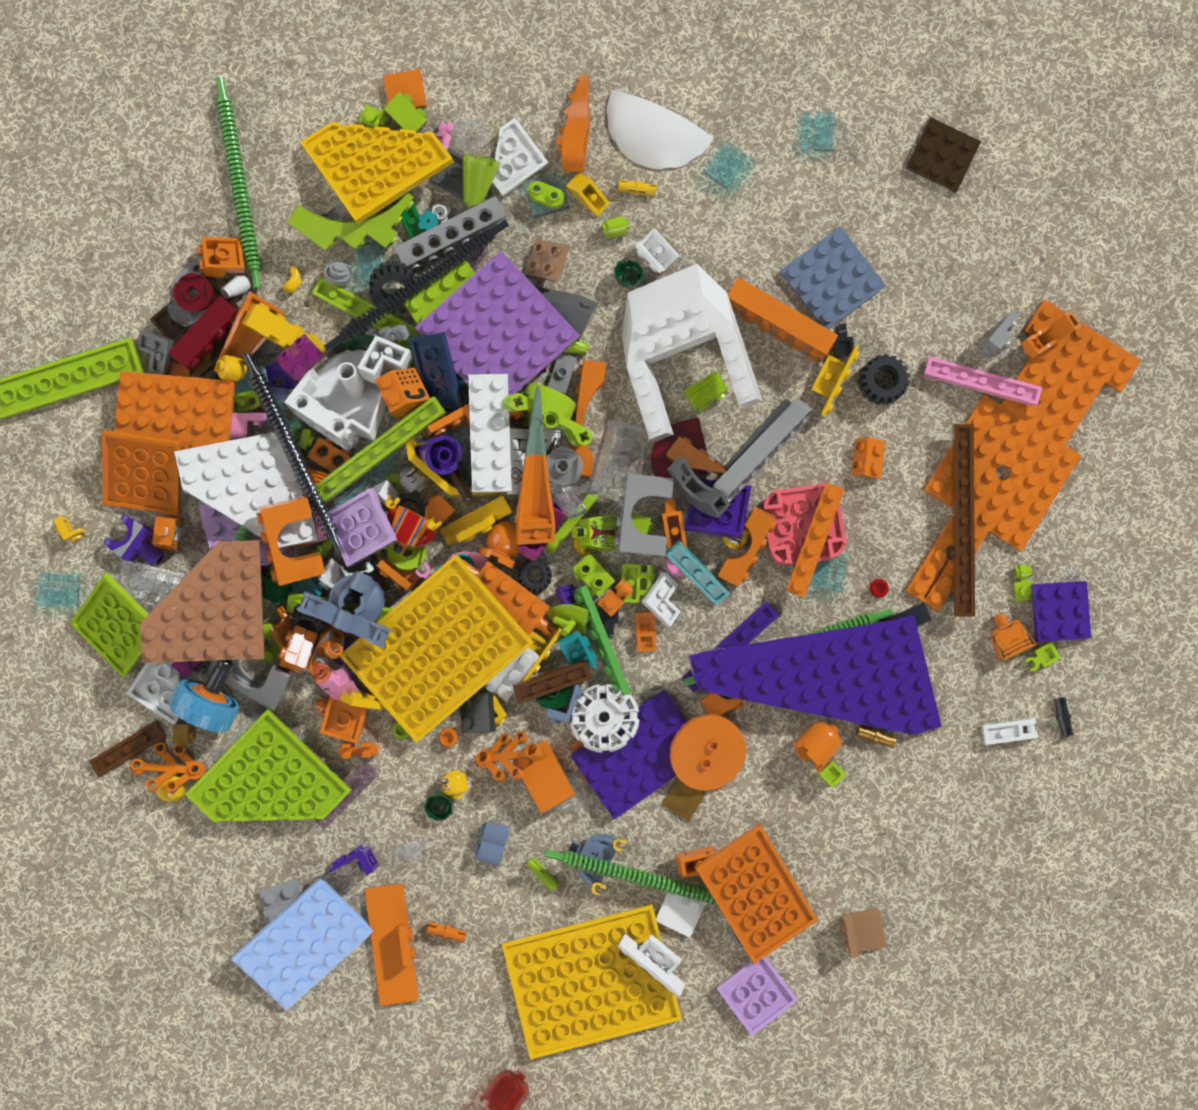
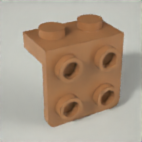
M874 908L841 914L842 921L839 924L841 933H844L845 936L843 947L845 953H848L851 958L859 957V952L885 947L886 942L882 920L878 909Z

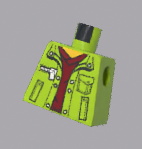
M615 514L579 520V527L572 528V537L579 538L580 547L601 552L616 551V547H614Z

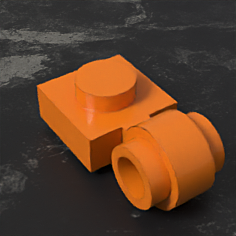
M621 580L615 587L617 593L615 594L610 589L597 604L612 617L624 604L620 598L623 596L627 598L634 591L631 588L632 585L627 581Z

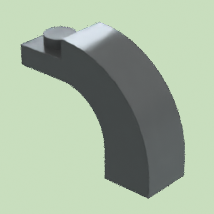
M679 456L667 469L674 479L673 486L701 512L719 518L730 506L724 493L721 490L713 489L704 484L694 474L684 457Z

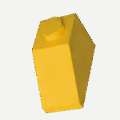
M579 172L566 185L571 194L596 217L610 204L591 178Z

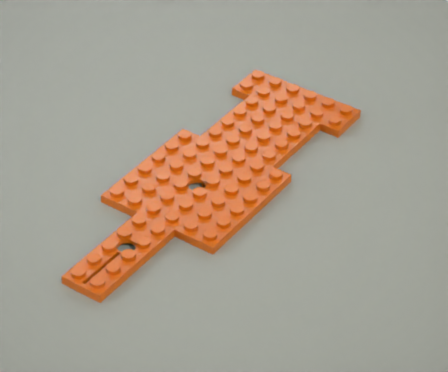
M1044 299L1023 333L1031 337L1065 315L1066 312ZM1078 321L1082 327L1031 359L1029 357L1016 378L1018 381L1042 387L1036 407L1008 399H1003L999 404L985 394L982 396L965 423L974 424L975 553L988 532L1019 552H1022L1082 456L1066 446L1070 437L1104 384L1119 393L1123 391L1141 362L1139 358ZM953 444L923 490L952 509ZM1005 466L1009 469L1010 475L1006 480L997 478V467ZM953 515L905 590L936 611L940 610L954 588V560H949L945 553L946 548L953 545Z

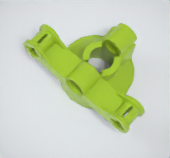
M528 383L523 394L515 393L507 395L503 399V407L506 411L525 412L522 417L523 429H529L535 390L538 386L541 391L543 429L557 427L563 430L573 446L588 445L592 441L591 431L571 420L576 408L575 402L557 390L536 383Z

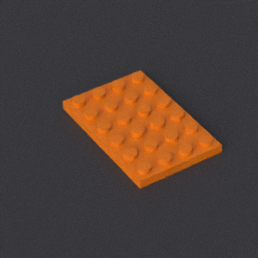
M120 371L114 432L181 441V450L230 441L236 382Z
M759 823L694 866L753 964L818 921L762 825Z

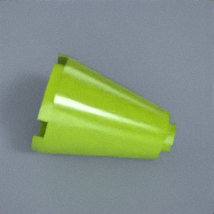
M463 153V202L466 203L467 207L473 208L484 202L501 162L482 155L471 157L472 153Z

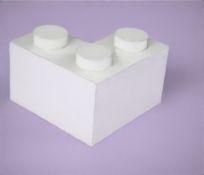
M375 336L357 368L361 378L376 384L375 379L384 375L387 369L390 371L407 369L411 366L413 358L409 349Z

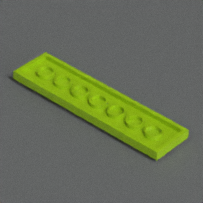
M126 338L0 378V420L119 383L120 371L144 373L133 338Z

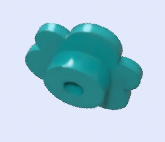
M426 210L423 215L419 216L420 222L418 227L421 230L428 231L439 224L437 214Z

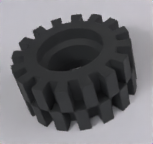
M537 558L534 562L529 559L519 566L517 580L529 592H542L551 583V569L543 560ZM537 568L541 571L542 579L538 583H531L527 579V573L530 569Z
M300 603L297 604L290 619V624L293 625V628L300 626L318 635L319 633L322 634L327 622L297 611L296 608L300 606Z

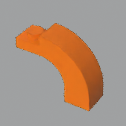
M1069 311L1021 342L1023 351L1032 359L1082 326L1072 311Z

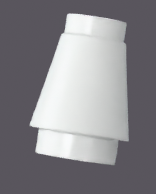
M236 276L221 288V293L226 299L245 294L250 289V282L245 276Z

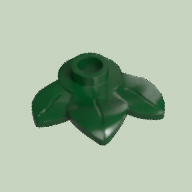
M360 334L359 336L356 335L355 339L350 336L352 341H343L342 345L349 351H356L358 349L367 351L375 336Z

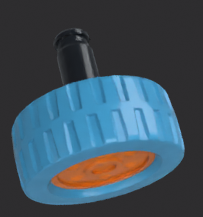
M218 660V664L215 665L207 683L192 679L181 680L169 702L171 711L182 720L198 728L217 733L228 731L238 713L239 705L233 697L221 689L230 673V668L233 667V662L230 660Z

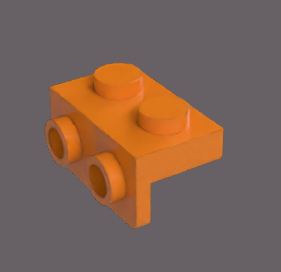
M870 437L856 438L851 475L881 479L886 441Z
M388 557L385 561L381 560L377 565L380 568L379 573L387 579L391 577L395 580L394 585L401 591L404 589L410 591L421 578L415 574V570L406 572L396 569L390 564Z

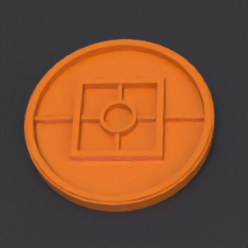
M702 715L689 720L677 731L670 747V762L677 777L685 785L703 791L715 790L731 782L742 769L746 757V744L741 731L733 722L719 715Z

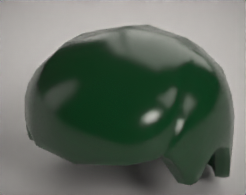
M630 259L625 262L619 261L614 268L615 279L623 288H634L640 285L644 278L643 268L639 263Z
M437 791L430 794L425 800L424 810L428 817L435 821L446 820L453 814L454 802L444 792Z

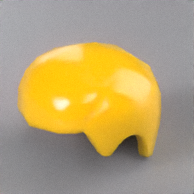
M176 774L159 786V789L155 792L163 801L177 802L184 797L186 785L184 784L179 787L176 793H168L165 785L168 781H176L181 777ZM170 785L169 789H173L175 785Z

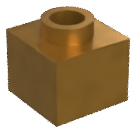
M173 725L172 744L193 743V740L196 738V729L193 728V725Z

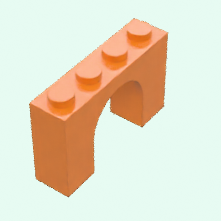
M301 496L257 507L259 513H256V519L258 524L262 525L263 532L260 534L263 544L266 543L268 551H265L267 562H271L272 570H270V576L273 582L275 581L281 586L325 574L322 557L319 553L315 552L290 558L284 556L278 548V535L284 526L291 522L312 517L308 498Z

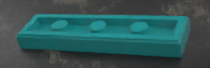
M680 540L666 551L665 555L716 606L731 594Z

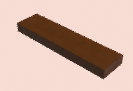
M584 659L518 682L512 686L517 702L521 704L592 678L587 662Z
M154 721L89 760L97 776L101 777L166 738V735L158 721Z

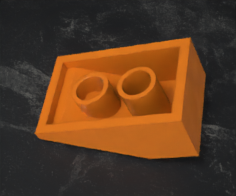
M547 740L537 744L542 749L540 759L521 758L513 760L515 766L523 771L522 779L541 814L576 796Z

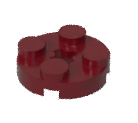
M188 273L183 275L178 283L174 285V300L183 310L190 313H198L211 306L214 295L213 287L203 276L197 273ZM193 288L198 292L194 298L189 295Z

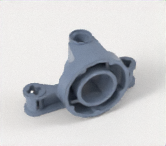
M356 571L353 575L345 576L337 581L331 589L328 601L306 591L303 592L304 597L300 606L296 608L297 611L332 624L335 628L350 632L376 646L385 648V641L388 634L392 633V629L376 623L383 613L385 600L382 589L372 577ZM353 590L363 593V596L360 597V606L354 610L355 614L346 610L345 602L346 597Z

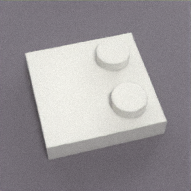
M667 892L656 916V921L685 936L691 937L706 903Z

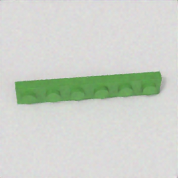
M587 585L574 590L576 603L580 607L589 610L587 618L589 635L596 644V652L599 658L602 659L604 672L609 676L611 684L615 687L613 688L615 694L620 690L623 696L631 693Z

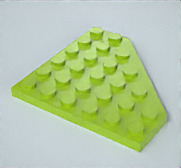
M267 709L185 795L212 822L325 819L352 789L272 711Z

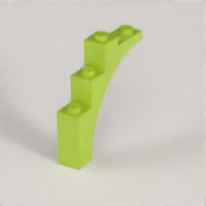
M408 192L385 211L365 219L358 225L355 220L341 221L322 217L310 212L299 204L289 216L287 222L324 250L327 247L330 249L337 241L336 235L356 249L358 246L362 247L368 239L365 236L368 234L386 248L388 245L392 246L396 241L397 237L395 235L397 232L392 226L399 224L403 218L400 215L404 210L408 211L414 203L412 201L414 197Z

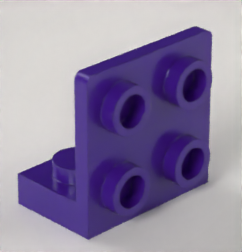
M360 845L348 853L350 856L347 857L344 854L331 862L332 866L328 870L331 873L356 858L359 860L357 864L362 872L365 871L366 875L374 872L380 865L370 846L363 847V845Z

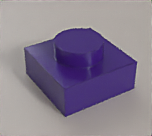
M573 584L555 589L560 604L576 603Z

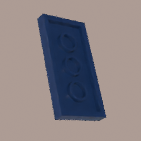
M445 332L409 338L417 373L429 397H436L445 411L462 408L464 405Z

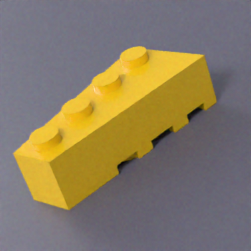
M259 303V305L252 304L241 323L285 350L298 337L306 334L323 353L326 351L324 348L325 343L321 342L319 337L312 333L304 332L303 328L295 323L290 324L283 315L271 313L269 311L270 308L263 303Z

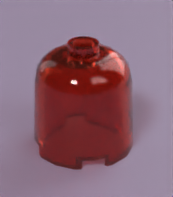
M508 1069L502 1070L481 1094L480 1099L488 1101L485 1105L490 1110H519L529 1095L530 1089L525 1081L526 1076L519 1070L516 1072Z

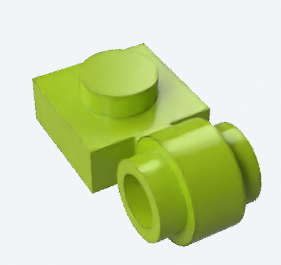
M1027 564L1017 565L1013 570L1014 577L1019 579V582H1013L1014 601L1032 600L1031 584H1034V581H1027L1029 577H1032V568L1027 566Z

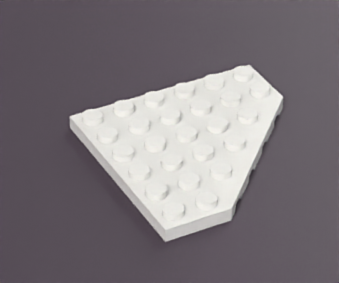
M275 432L174 451L183 491L196 497L202 503L222 513L225 517L240 524L260 538V533L263 532V529L256 519V513H259L257 507L306 496L303 494L302 486L299 485L300 481H297V477L294 475L295 472L292 471L293 468L290 466L291 463L288 462L286 454L283 452L285 449H282V445L279 443L280 440L277 439ZM313 517L291 522L284 526L278 535V548L282 549L318 541Z

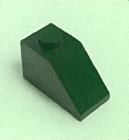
M261 567L262 585L265 587L262 591L263 598L270 600L273 604H282L287 601L288 594L292 592L293 582L279 586L271 579V569Z

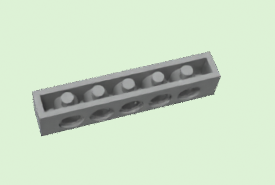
M494 196L394 248L401 262L406 264L407 268L410 267L412 272L420 269V265L425 262L432 263L438 259L437 256L453 252L455 247L463 243L465 244L466 241H469L470 238H473L483 229H491L504 219L507 221V217L497 197ZM485 215L491 217L488 222H482L481 218ZM467 224L474 225L470 231H466L464 227ZM454 232L457 234L454 239L447 238L449 233ZM438 241L440 245L437 248L430 247L431 243ZM416 250L423 251L421 256H414Z

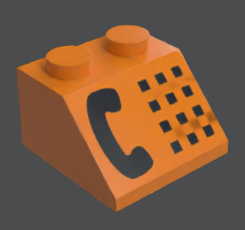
M415 368L391 370L375 379L390 413L397 420L416 410L430 399Z

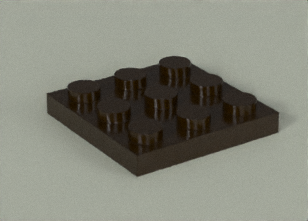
M930 117L905 169L956 193L981 141Z

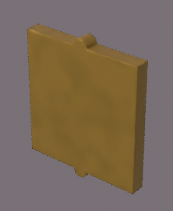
M677 778L662 806L672 811L674 815H679L685 820L690 821L706 792L693 789Z

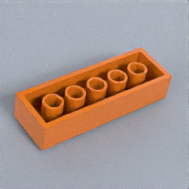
M737 277L728 293L734 314L738 313L742 316V320L749 324L755 323L762 332L774 334V338L779 342L784 343L786 341L791 344L793 350L797 352L803 351L814 362H821L838 337L834 332Z

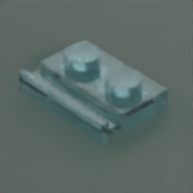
M380 243L353 249L362 287L369 286L370 275H373L375 268L379 269V264L383 263L385 265Z

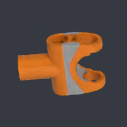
M326 623L323 633H319L318 643L312 649L307 663V669L312 674L315 668L327 666L331 658L337 659L343 652L344 635L339 629L333 627L332 624Z

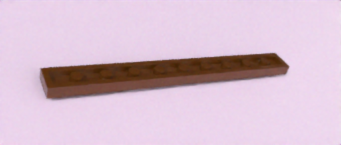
M974 424L953 425L954 617H975Z

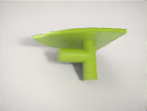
M571 604L555 605L547 610V614L557 627L560 626L562 628L561 634L563 636L570 635L576 631H579L582 637L585 636L589 610Z

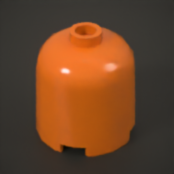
M815 722L794 741L792 746L796 747L794 750L805 762L810 760L815 764L813 767L815 770L822 771L839 751L842 742L838 735V728L832 723L828 725L824 722Z

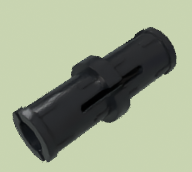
M1066 697L1053 699L1061 737L1074 736L1070 720L1072 715L1069 714Z

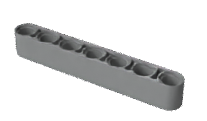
M796 399L717 480L712 488L721 490L728 502H731L813 415L814 410L800 399Z

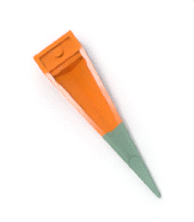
M538 386L535 390L515 518V543L517 545L553 543L555 540V518L544 440L541 391Z

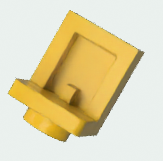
M59 516L54 519L56 524L54 528L65 541H79L83 538L82 535L87 533L82 528L73 531L66 517Z

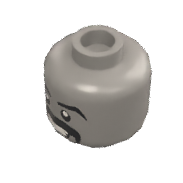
M409 465L400 473V484L410 494L416 492L420 494L427 488L426 482L428 477L416 466L411 467Z

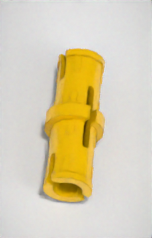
M619 179V192L633 193L635 196L640 194L655 197L656 184L641 183L639 180L635 182Z

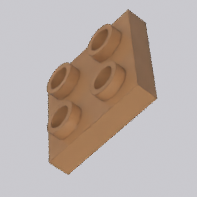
M536 239L524 275L530 278L557 283L570 247L567 244Z

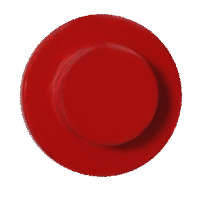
M875 579L870 583L869 591L872 596L882 598L887 595L889 586L885 580Z

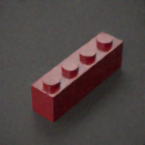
M219 296L168 353L190 371L196 369L201 364V359L213 351L217 341H221L227 335V330L232 326L238 311L223 297Z

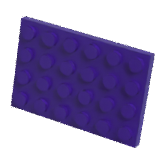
M665 689L638 707L637 719H639V726L634 737H631L626 742V746L614 752L602 751V753L591 751L582 746L570 755L614 820L677 776L670 762V747L675 734L687 723V720ZM630 714L626 715L624 719H630ZM622 728L617 732L620 737L625 733ZM602 737V743H609V738Z

